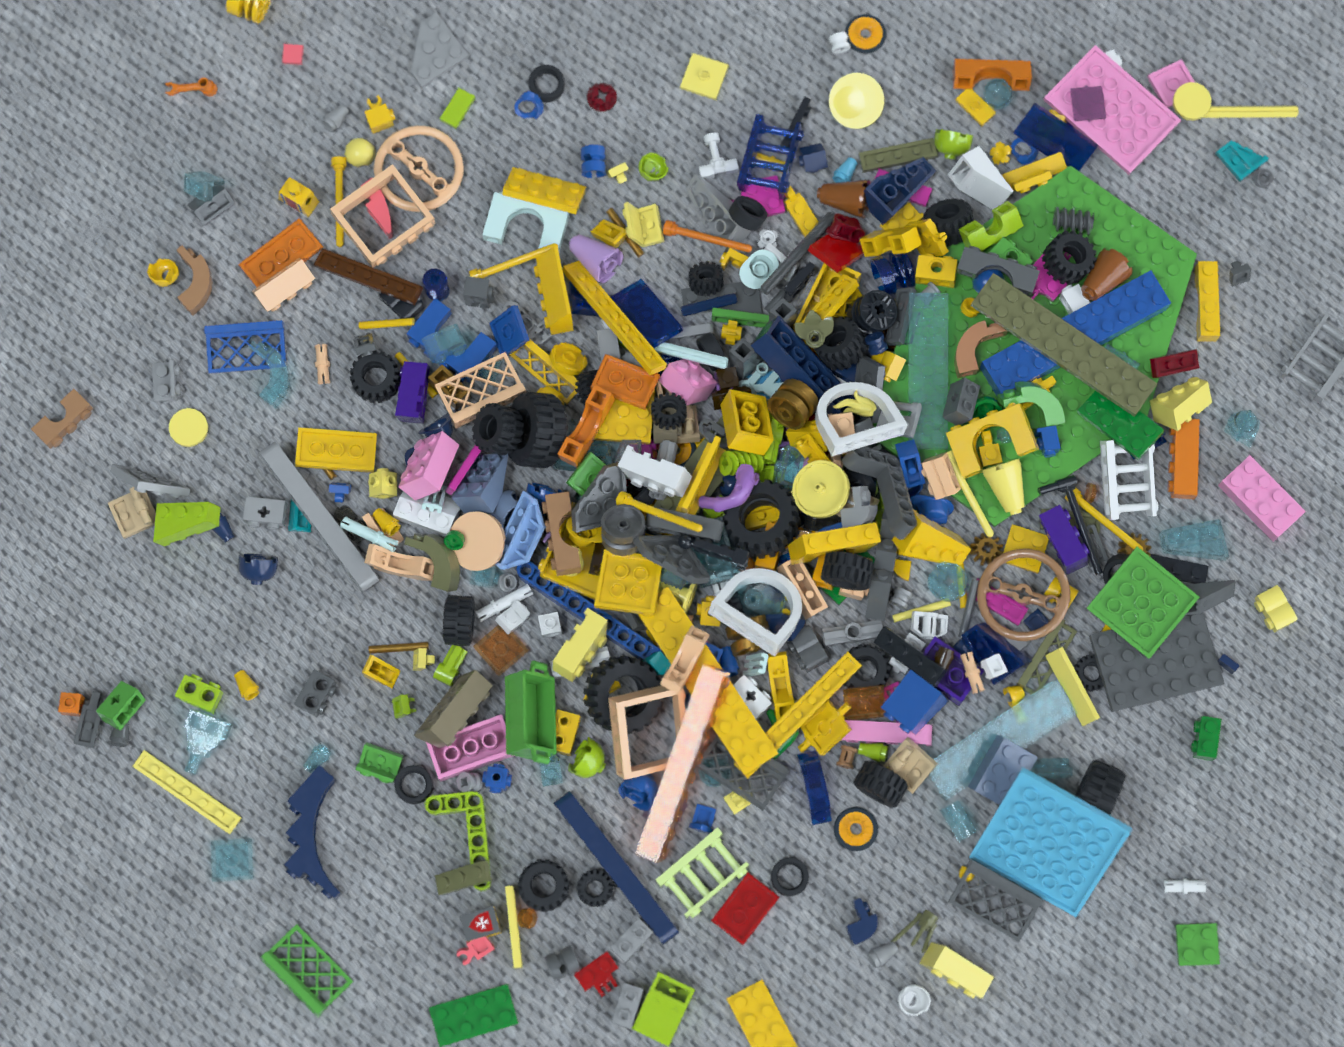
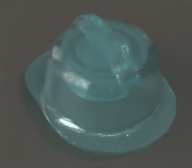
M1251 410L1239 411L1238 413L1231 414L1224 432L1229 434L1236 442L1240 441L1250 448L1259 430L1260 422Z

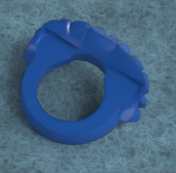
M531 91L524 92L514 105L516 114L521 118H534L537 120L544 109L542 100ZM522 101H531L535 104L534 109L528 113L522 112L518 106Z
M1019 137L1012 142L1011 153L1021 165H1027L1036 159L1039 154L1040 145L1035 137ZM1020 142L1027 143L1032 151L1028 155H1020L1015 151L1016 144Z

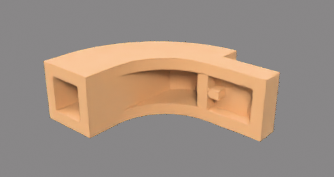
M369 544L364 563L373 566V569L411 579L432 581L434 564L431 559L424 556H410L391 552L375 544Z
M691 626L660 685L676 693L682 690L710 634Z

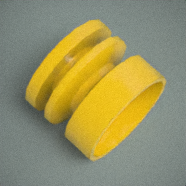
M227 0L226 11L237 17H242L245 14L246 20H252L253 23L260 24L268 11L271 0Z

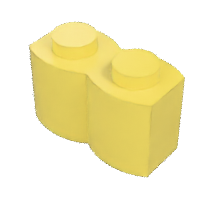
M1278 585L1255 597L1256 602H1254L1257 611L1259 613L1263 612L1266 618L1264 619L1265 625L1269 630L1272 629L1274 633L1298 620Z

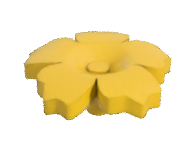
M1001 141L997 142L996 147H992L989 154L993 156L994 164L999 165L1000 162L1003 164L1009 163L1010 157L1008 155L1011 154L1012 148L1009 145L1005 146Z

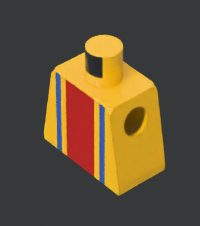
M290 177L278 193L280 201L307 217L311 215L319 203L312 190Z

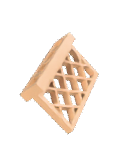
M506 352L435 384V388L452 419L455 429L476 419L477 412H480V408L485 407L486 404L496 403L506 406L512 403L518 395L526 392ZM505 360L507 364L505 371L494 368L497 361ZM480 369L490 370L487 380L477 377ZM492 372L503 375L500 384L490 381ZM508 376L514 378L516 384L508 387L503 385L505 377ZM468 377L472 379L469 388L459 385L461 378ZM475 380L485 383L483 392L472 389ZM488 384L499 387L496 394L489 395L485 393ZM446 385L455 387L452 396L443 394L441 388ZM457 388L468 391L465 400L454 397ZM470 393L481 395L479 402L475 404L468 402ZM453 401L463 404L462 409L456 413H453L451 409Z

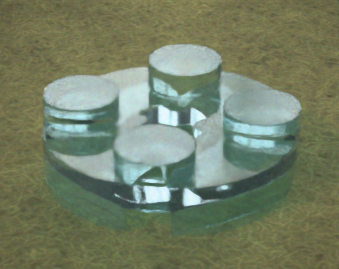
M942 562L935 566L936 568L933 569L928 577V586L934 596L945 602H952L963 597L968 588V576L963 568L958 564ZM947 577H950V579L953 580V583L949 587H947L946 584H943V581H946Z

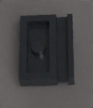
M809 261L798 272L792 282H789L784 288V299L789 303L815 276L816 266Z

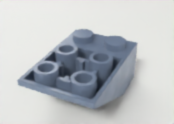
M481 454L477 456L452 496V499L464 514L474 511L492 513L503 492L508 454Z

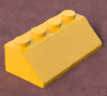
M555 245L536 258L537 266H533L535 278H540V283H537L538 293L543 294L544 300H540L542 312L546 311L547 317H544L546 329L550 328L551 335L574 331L558 246Z

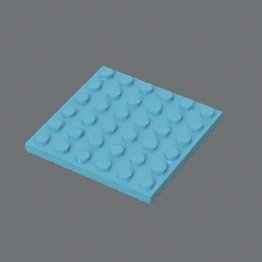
M1022 767L969 858L1077 917L1131 833L1132 828Z

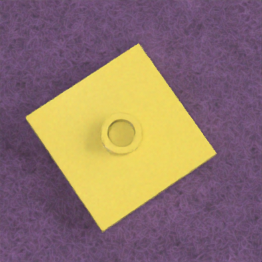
M692 53L680 89L716 100L727 72L728 64Z

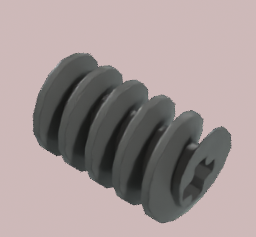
M1055 207L1052 226H1055L1057 232L1061 226L1063 231H1067L1068 228H1071V231H1075L1077 228L1082 233L1086 230L1087 236H1089L1093 228L1094 212L1090 216L1089 211H1086L1083 215L1082 210H1078L1075 215L1074 209H1070L1067 214L1066 208H1062L1061 212H1059V207Z

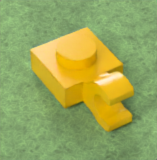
M990 430L983 431L981 434L983 446L978 448L982 467L1002 464L999 444H992Z

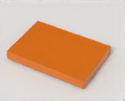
M605 354L591 384V390L596 385L611 392L615 399L646 410L660 374L649 375L642 367Z

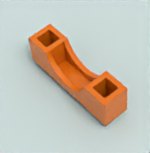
M954 59L953 89H973L975 84L981 80L997 79L1004 82L1010 90L1030 91L1032 79L1031 61Z
M594 385L585 402L584 412L577 427L571 435L566 437L558 452V456L562 461L576 468L583 461L615 401L611 392Z

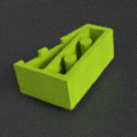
M210 502L157 503L153 542L162 546H168L175 541L187 539L186 537L193 534L198 535L219 527L221 507Z

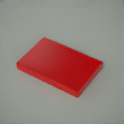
M828 234L811 244L808 248V252L837 273L864 256L860 244L835 239Z
M747 872L711 921L741 945H744L780 897Z

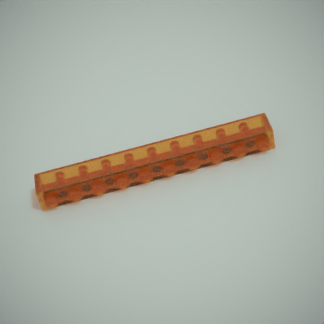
M709 664L702 665L635 855L655 863L662 862L667 858L669 841L673 840L676 833L674 829L675 824L682 817L683 811H681L683 803H686L688 800L689 785H692L696 778L694 771L696 766H699L702 761L703 754L701 752L703 746L708 744L710 727H713L716 722L717 716H715L717 708L719 709L722 705L723 697L721 696L724 689L726 690L729 686L730 678L728 677L730 672Z

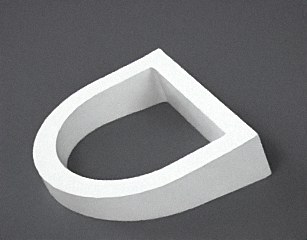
M859 382L843 383L827 390L820 398L815 413L816 426L831 456L904 435L908 425L893 400L884 391L875 386ZM857 390L859 396L872 400L880 407L888 424L840 438L827 417L826 408L836 398L854 395V392Z
M753 568L742 571L732 577L712 601L708 613L775 656L797 626L802 612V600L795 585L782 574L769 569ZM752 583H765L774 586L788 600L790 606L789 619L777 634L771 633L727 604L737 590Z

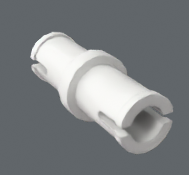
M1182 878V880H1164V893H1206V881L1187 880V878Z

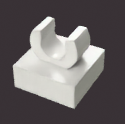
M1000 654L981 661L980 667L981 669L984 668L987 674L985 677L989 680L1008 672Z

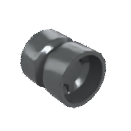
M571 945L561 949L560 954L554 952L544 957L554 981L565 977L567 972L572 974L581 970Z

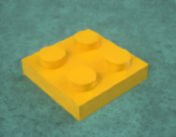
M1012 524L1003 553L1016 549H1033L1045 553L1049 539L1045 534ZM1017 558L1005 564L1038 574L1042 562L1032 558Z

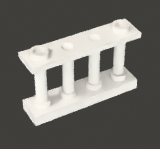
M1114 440L1100 441L1105 517L1109 520L1119 519V515L1122 512L1146 511L1147 516H1157L1158 502L1155 498L1153 467L1154 444L1142 456V464L1117 465L1115 464L1116 454L1128 452L1120 446H1116ZM1143 471L1144 483L1118 485L1116 481L1118 473ZM1145 491V503L1123 505L1118 503L1117 495L1119 493Z

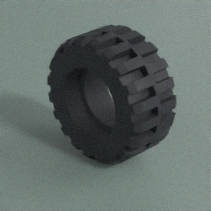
M523 392L513 400V404L510 407L518 410L519 415L522 416L521 422L524 423L522 431L524 432L521 435V442L517 444L518 447L516 450L513 449V452L508 454V456L519 466L548 468L554 465L560 458L558 452L567 437L566 430H568V425L566 424L567 414L564 412L565 407L560 399L553 394Z
M759 479L757 485H754L745 503L723 511L725 514L723 516L724 528L731 542L737 548L750 552V557L757 555L759 559H764L765 555H769L770 558L775 557V553L779 551L782 554L786 551L785 547L794 541L793 537L797 538L799 535L798 528L801 527L800 510L787 488H783L782 484L778 482L773 484L771 480L765 479L764 482H761ZM773 506L779 510L778 521L769 530L752 532L745 528V520L755 508Z
M614 656L610 657L608 661H601L599 663L600 667L592 669L591 673L593 675L592 677H587L586 683L589 684L588 688H584L583 694L587 695V699H584V705L589 707L587 712L589 716L594 718L593 721L597 725L612 731L608 698L610 688L618 678L622 676L631 677L635 681L638 691L660 686L661 679L656 678L658 673L655 669L650 668L648 663L640 661V659ZM660 699L635 704L631 710L625 713L627 734H633V731L640 732L644 729L643 726L649 727L653 723L652 717H658L659 712H657V709L662 707L663 702Z
M1093 760L1086 770L1075 796L1111 816L1126 775L1123 770L1103 761Z

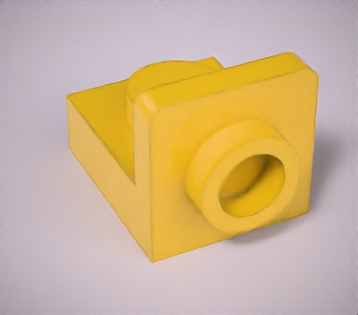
M729 248L727 253L724 252L719 262L723 270H725L729 261L732 262L731 264L735 268L740 269L749 257Z

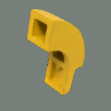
M786 651L778 652L775 656L768 654L767 671L776 721L795 704Z

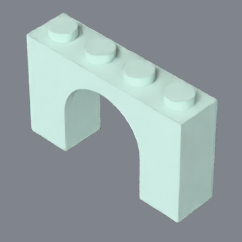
M494 192L482 234L483 240L502 245L510 220L519 214L529 213L537 216L544 225L539 248L556 243L560 252L570 216L568 212L504 196L502 192Z

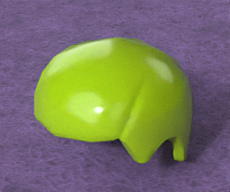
M647 153L641 157L638 164L640 175L647 181L652 182L664 178L669 169L666 166L665 158L657 153Z

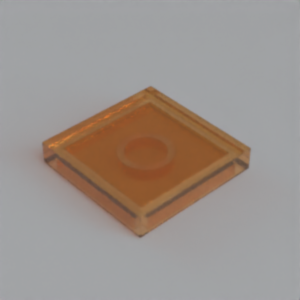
M497 625L473 646L498 677L529 652L513 632L508 635L500 625Z
M883 685L843 689V704L848 702L852 707L844 714L845 720L884 717V710L881 708L884 704Z

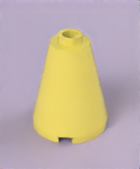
M1020 459L983 469V475L1005 513L1010 512V515L1022 512L1021 508L1025 507Z

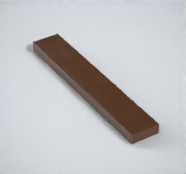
M323 248L313 264L321 270L412 305L416 304L423 291V287Z

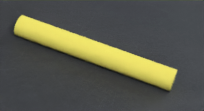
M949 598L894 614L892 618L894 623L912 618L913 611L932 612L949 607L951 603Z

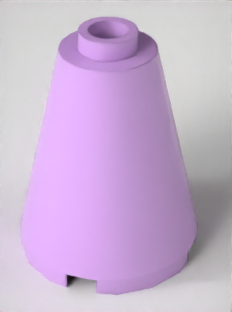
M583 235L574 236L570 240V251L598 282L605 283L609 281L616 273L612 272V270L622 263L623 252L615 247Z

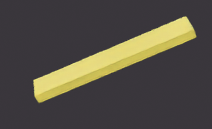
M145 750L132 766L228 834L232 833L242 819Z

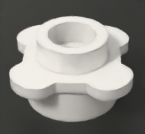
M761 230L759 232L760 241L758 246L760 248H764L769 243L775 248L777 247L776 238L778 233L776 231Z

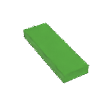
M713 308L712 321L728 323L729 320L738 321L737 325L763 328L769 321V315Z

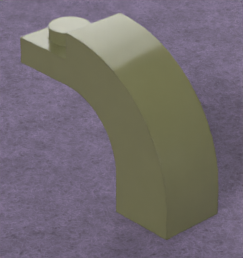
M415 533L414 536L406 537L405 545L420 549L431 557L434 564L431 586L447 592L457 591L460 579L459 561L455 551L449 549L444 544V539L436 534L424 536Z

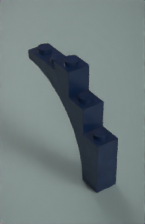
M319 765L287 800L291 805L289 809L297 816L299 814L302 815L286 831V834L289 836L287 840L294 847L298 845L300 847L284 865L288 868L286 872L293 879L296 877L302 879L307 874L306 879L314 886L319 884L323 888L321 892L328 899L333 897L337 900L342 893L332 884L325 873L316 845V822L319 810L327 792L336 779Z

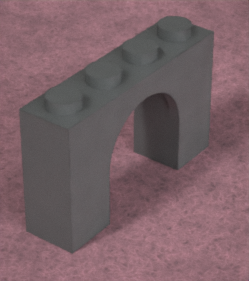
M782 298L769 311L768 323L777 316H780L793 330L797 319V310ZM744 338L729 351V368L735 367L737 376L742 380H745L757 368V365L764 361L760 355L755 353L751 344Z

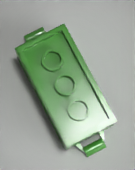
M533 660L530 664V670H522L505 676L506 754L548 764L550 756L556 755L555 677L549 676L546 663ZM535 669L544 671V674L535 672Z

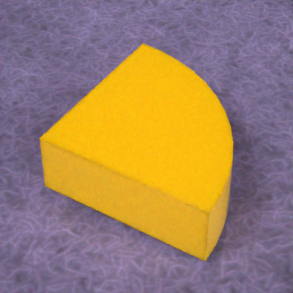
M899 559L895 561L894 572L902 580L909 581L911 561Z

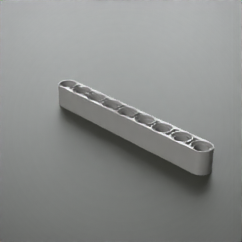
M273 442L260 451L258 454L361 592L366 591L377 583L379 579L368 564L364 563L365 559L280 446Z

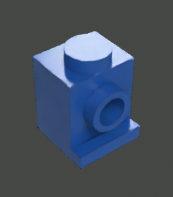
M1056 426L1037 428L1034 436L1039 437L1037 438V445L1039 450L1042 451V455L1045 458L1056 456V453L1060 450Z

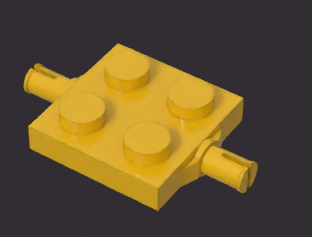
M931 219L909 222L904 226L917 227L922 245L916 249L920 255L932 254L935 257H939L949 252L945 243L947 239L946 233H938L937 227Z
M828 699L800 727L804 733L805 740L798 746V749L804 753L810 746H813L821 756L830 751L852 730L843 716L852 708L850 704L845 702L837 709Z

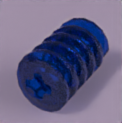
M436 268L426 271L422 279L426 295L432 300L435 298L439 301L445 300L450 292L447 276L443 271Z

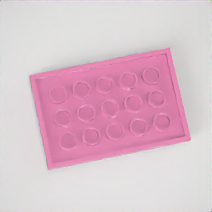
M1096 45L1043 99L1056 112L1064 115L1065 119L1128 175L1136 169L1181 121L1178 116Z

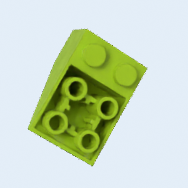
M658 972L632 1029L669 1047L695 989Z

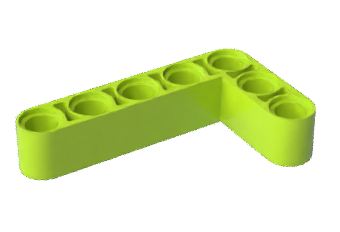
M472 791L428 797L424 806L431 815L466 813L470 864H473L477 857H484L485 861H488L490 869L485 807L480 793ZM472 797L480 799V803L475 807L469 805V800ZM452 799L460 801V805L455 809L449 807V802ZM432 801H438L440 804L439 808L435 811L429 809ZM480 817L482 819L481 824L477 827L472 826V818ZM475 837L483 838L484 841L481 846L475 847L473 845ZM491 881L487 882L484 887H478L477 885L474 887L480 892L487 891L491 886Z

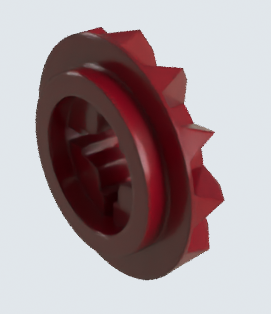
M605 82L595 83L594 86L589 88L587 93L589 106L598 112L612 109L617 101L616 90L612 85H608ZM599 90L603 95L606 94L605 103L601 98L597 99L599 97Z

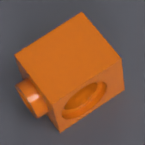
M61 692L58 712L62 715L80 717L85 697L82 694Z

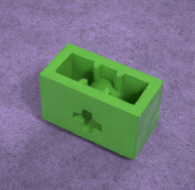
M120 681L96 712L105 723L121 731L146 700L137 688Z

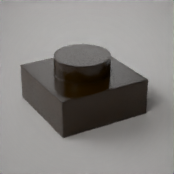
M735 367L716 370L719 390L739 387Z

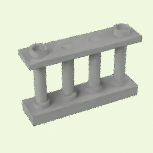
M1326 313L1323 318L1319 316L1313 324L1315 329L1292 362L1287 361L1281 369L1284 373L1280 377L1284 380L1289 373L1314 390L1313 393L1316 396L1313 400L1319 404L1344 371V354H1339L1314 337L1321 328L1344 344V334L1325 322L1330 315L1329 313ZM1312 344L1333 358L1337 364L1334 370L1332 368L1328 369L1306 354L1304 351L1307 346ZM1300 358L1325 375L1324 378L1327 380L1324 384H1318L1293 366Z

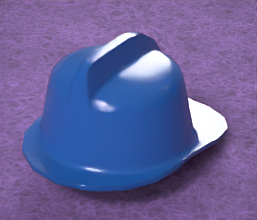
M914 495L910 497L913 510H917L918 514L926 516L927 519L935 521L939 525L946 524L948 516L954 510L953 503L944 498L935 500V497L927 495Z

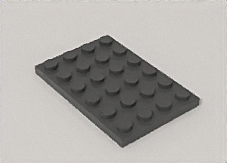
M1203 613L1185 615L1150 659H1147L1113 630L1089 636L1111 712L1225 684Z

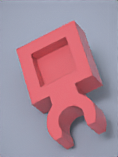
M487 936L466 941L468 948H460L456 955L457 957L462 954L467 955V958L462 961L463 965H467L473 956L479 960L493 951L494 945Z

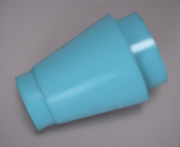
M849 157L833 173L834 182L851 181L858 164L857 161Z

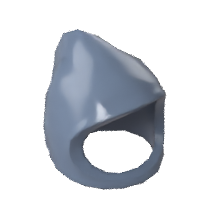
M514 490L503 491L494 511L487 513L494 516L502 527L503 525L507 526L518 503L516 501V492Z

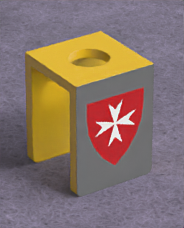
M494 906L459 917L466 941L485 936L491 937L502 933Z

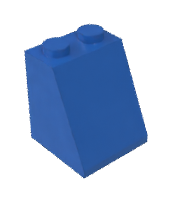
M910 670L881 708L885 711L883 715L892 722L894 720L900 723L899 728L909 734L911 731L916 735L946 705L948 700L940 691Z

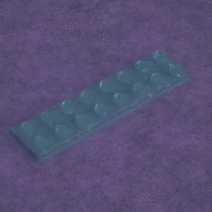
M909 293L908 403H921L922 409L914 438H908V441L914 439L917 449L947 450L948 438L946 433L948 432V421L942 418L948 397V293Z
M1055 679L936 757L934 760L938 765L929 775L943 798L948 800L970 784L997 734L1025 749L1077 715L1078 712L1059 681Z

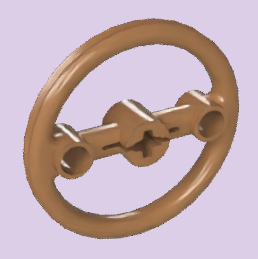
M1033 549L1011 550L995 558L984 570L977 588L978 607L986 623L1001 636L1016 641L1036 640L1052 632L1064 619L1070 603L1069 582L1061 566L1047 554ZM1013 559H1036L1054 571L1060 583L1061 597L1036 593L1027 584L1021 583L1014 586L1002 582L998 577H994L993 573L1001 565ZM999 581V589L991 590V584ZM1025 591L1029 596H1024L1022 599L1017 593H1024ZM990 592L995 595L1003 594L1012 597L1022 606L1034 604L1044 607L1047 611L1054 613V617L1046 625L1034 631H1012L1000 625L993 618L987 606L986 593ZM1055 599L1057 605L1052 609L1048 608V601Z

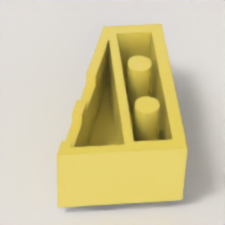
M1198 377L1190 378L1187 382L1174 386L1172 390L1158 394L1156 398L1150 400L1154 422L1177 431L1181 429V424L1184 421L1189 422L1192 420L1191 416L1195 412L1199 414L1212 403L1208 381Z
M589 608L584 612L585 619L581 626L578 624L575 626L574 630L576 632L569 641H565L553 660V671L571 682L583 674L585 665L593 661L598 648H603L607 642V619Z
M932 942L919 963L930 969L933 975L948 980L947 983L956 989L958 987L964 990L963 993L972 999L974 997L983 998L994 978L948 947Z

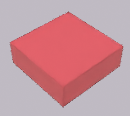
M284 44L283 64L302 65L303 45Z

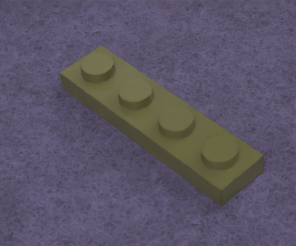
M934 138L860 152L858 156L862 173L905 165L922 157L926 160L935 159L938 155Z

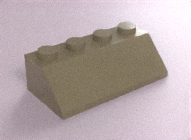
M477 670L459 676L414 736L438 748L450 746L456 740L455 735L457 732L466 727L468 723L466 720L469 716H473L478 711L479 703L486 700L490 695L489 690L493 685Z

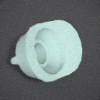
M762 249L754 252L740 268L739 276L741 281L751 289H760L761 285L779 267L778 259L768 250Z

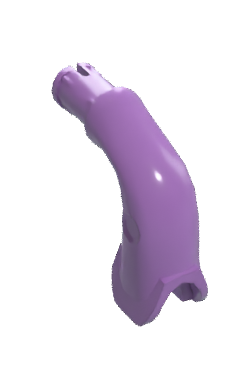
M741 464L736 471L735 478L737 481L731 494L726 497L717 496L716 498L701 496L699 498L700 508L721 512L742 505L750 496L754 485H757L759 482V474L754 472L752 465Z

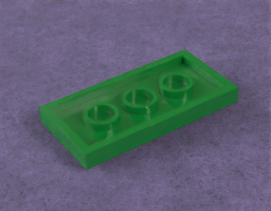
M1096 390L1077 410L1081 417L1108 438L1114 440L1117 445L1138 461L1164 433L1163 428L1141 411H1138L1134 417Z
M508 984L429 1007L439 1047L519 1024Z

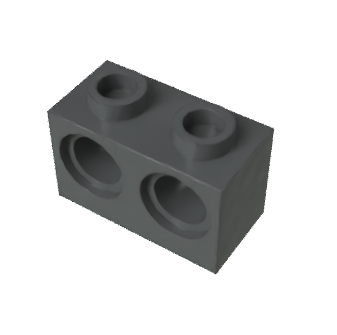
M466 276L463 292L465 305L489 309V303L493 304L494 301L493 286H490L489 279Z
M314 669L294 705L317 718L319 714L322 715L326 710L327 704L325 703L328 697L332 698L337 690L335 686L336 681ZM321 681L327 682V687L324 690L317 689V685ZM310 699H317L315 707L309 708L307 706Z

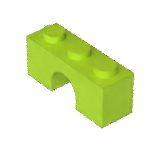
M1006 201L991 210L994 220L991 226L986 229L976 220L960 228L959 232L965 247L974 246L979 248L980 252H983L987 247L998 243L1003 237L1017 232L1018 229L1023 227L1017 207Z

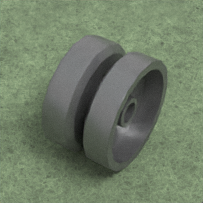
M623 504L613 506L604 512L601 518V537L605 549L619 556L632 555L639 551L633 542L637 536H645V519L639 509Z

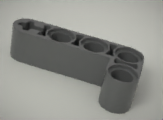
M658 508L702 525V531L696 532L648 513L646 515L645 532L654 536H662V533L676 536L689 534L693 539L701 540V538H706L713 543H720L724 527L722 521Z

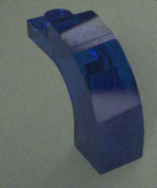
M815 750L797 754L812 825L831 822V806L818 753Z

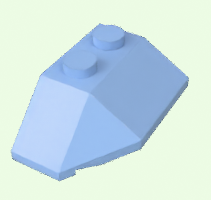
M526 491L522 492L504 530L506 540L502 553L503 556L495 564L502 570L528 563L545 529L538 501Z

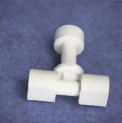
M718 133L705 135L703 137L706 146H710L712 160L709 161L710 164L699 167L701 177L706 180L715 178L714 174L725 172L726 175L739 172L736 158L725 161L724 158L720 157L717 144L720 142Z

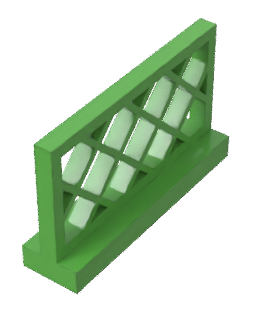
M297 924L268 952L266 951L261 956V961L317 1018L353 983V980ZM296 931L302 936V944H290V937ZM279 947L288 948L287 959L278 958L274 952ZM304 947H313L317 951L316 959H304ZM290 948H302V959H290ZM290 962H302V973H293L289 969ZM304 962H316V973H304ZM319 962H328L331 965V973H318ZM296 976H302L301 981ZM304 976H316V987H306L304 985ZM318 976H331L330 987H318ZM333 976H342L347 982L342 987H333ZM318 991H330V999L325 1004L318 999Z

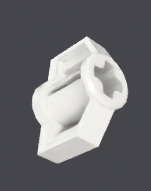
M912 612L911 630L920 638L932 640L935 636L938 638L947 633L948 615L934 612ZM919 617L923 618L922 633L918 630ZM937 619L940 620L939 635H936Z

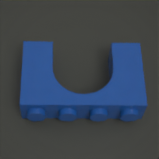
M435 298L418 318L414 326L406 333L409 339L408 343L416 349L418 347L422 348L425 356L431 360L433 358L440 362L439 366L443 364L448 370L450 369L455 373L454 376L487 361L497 349V343L482 332L465 351L458 354L446 353L437 346L436 335L452 313L450 308ZM463 377L460 381L464 382L465 380L466 382L470 383L472 379L468 377Z

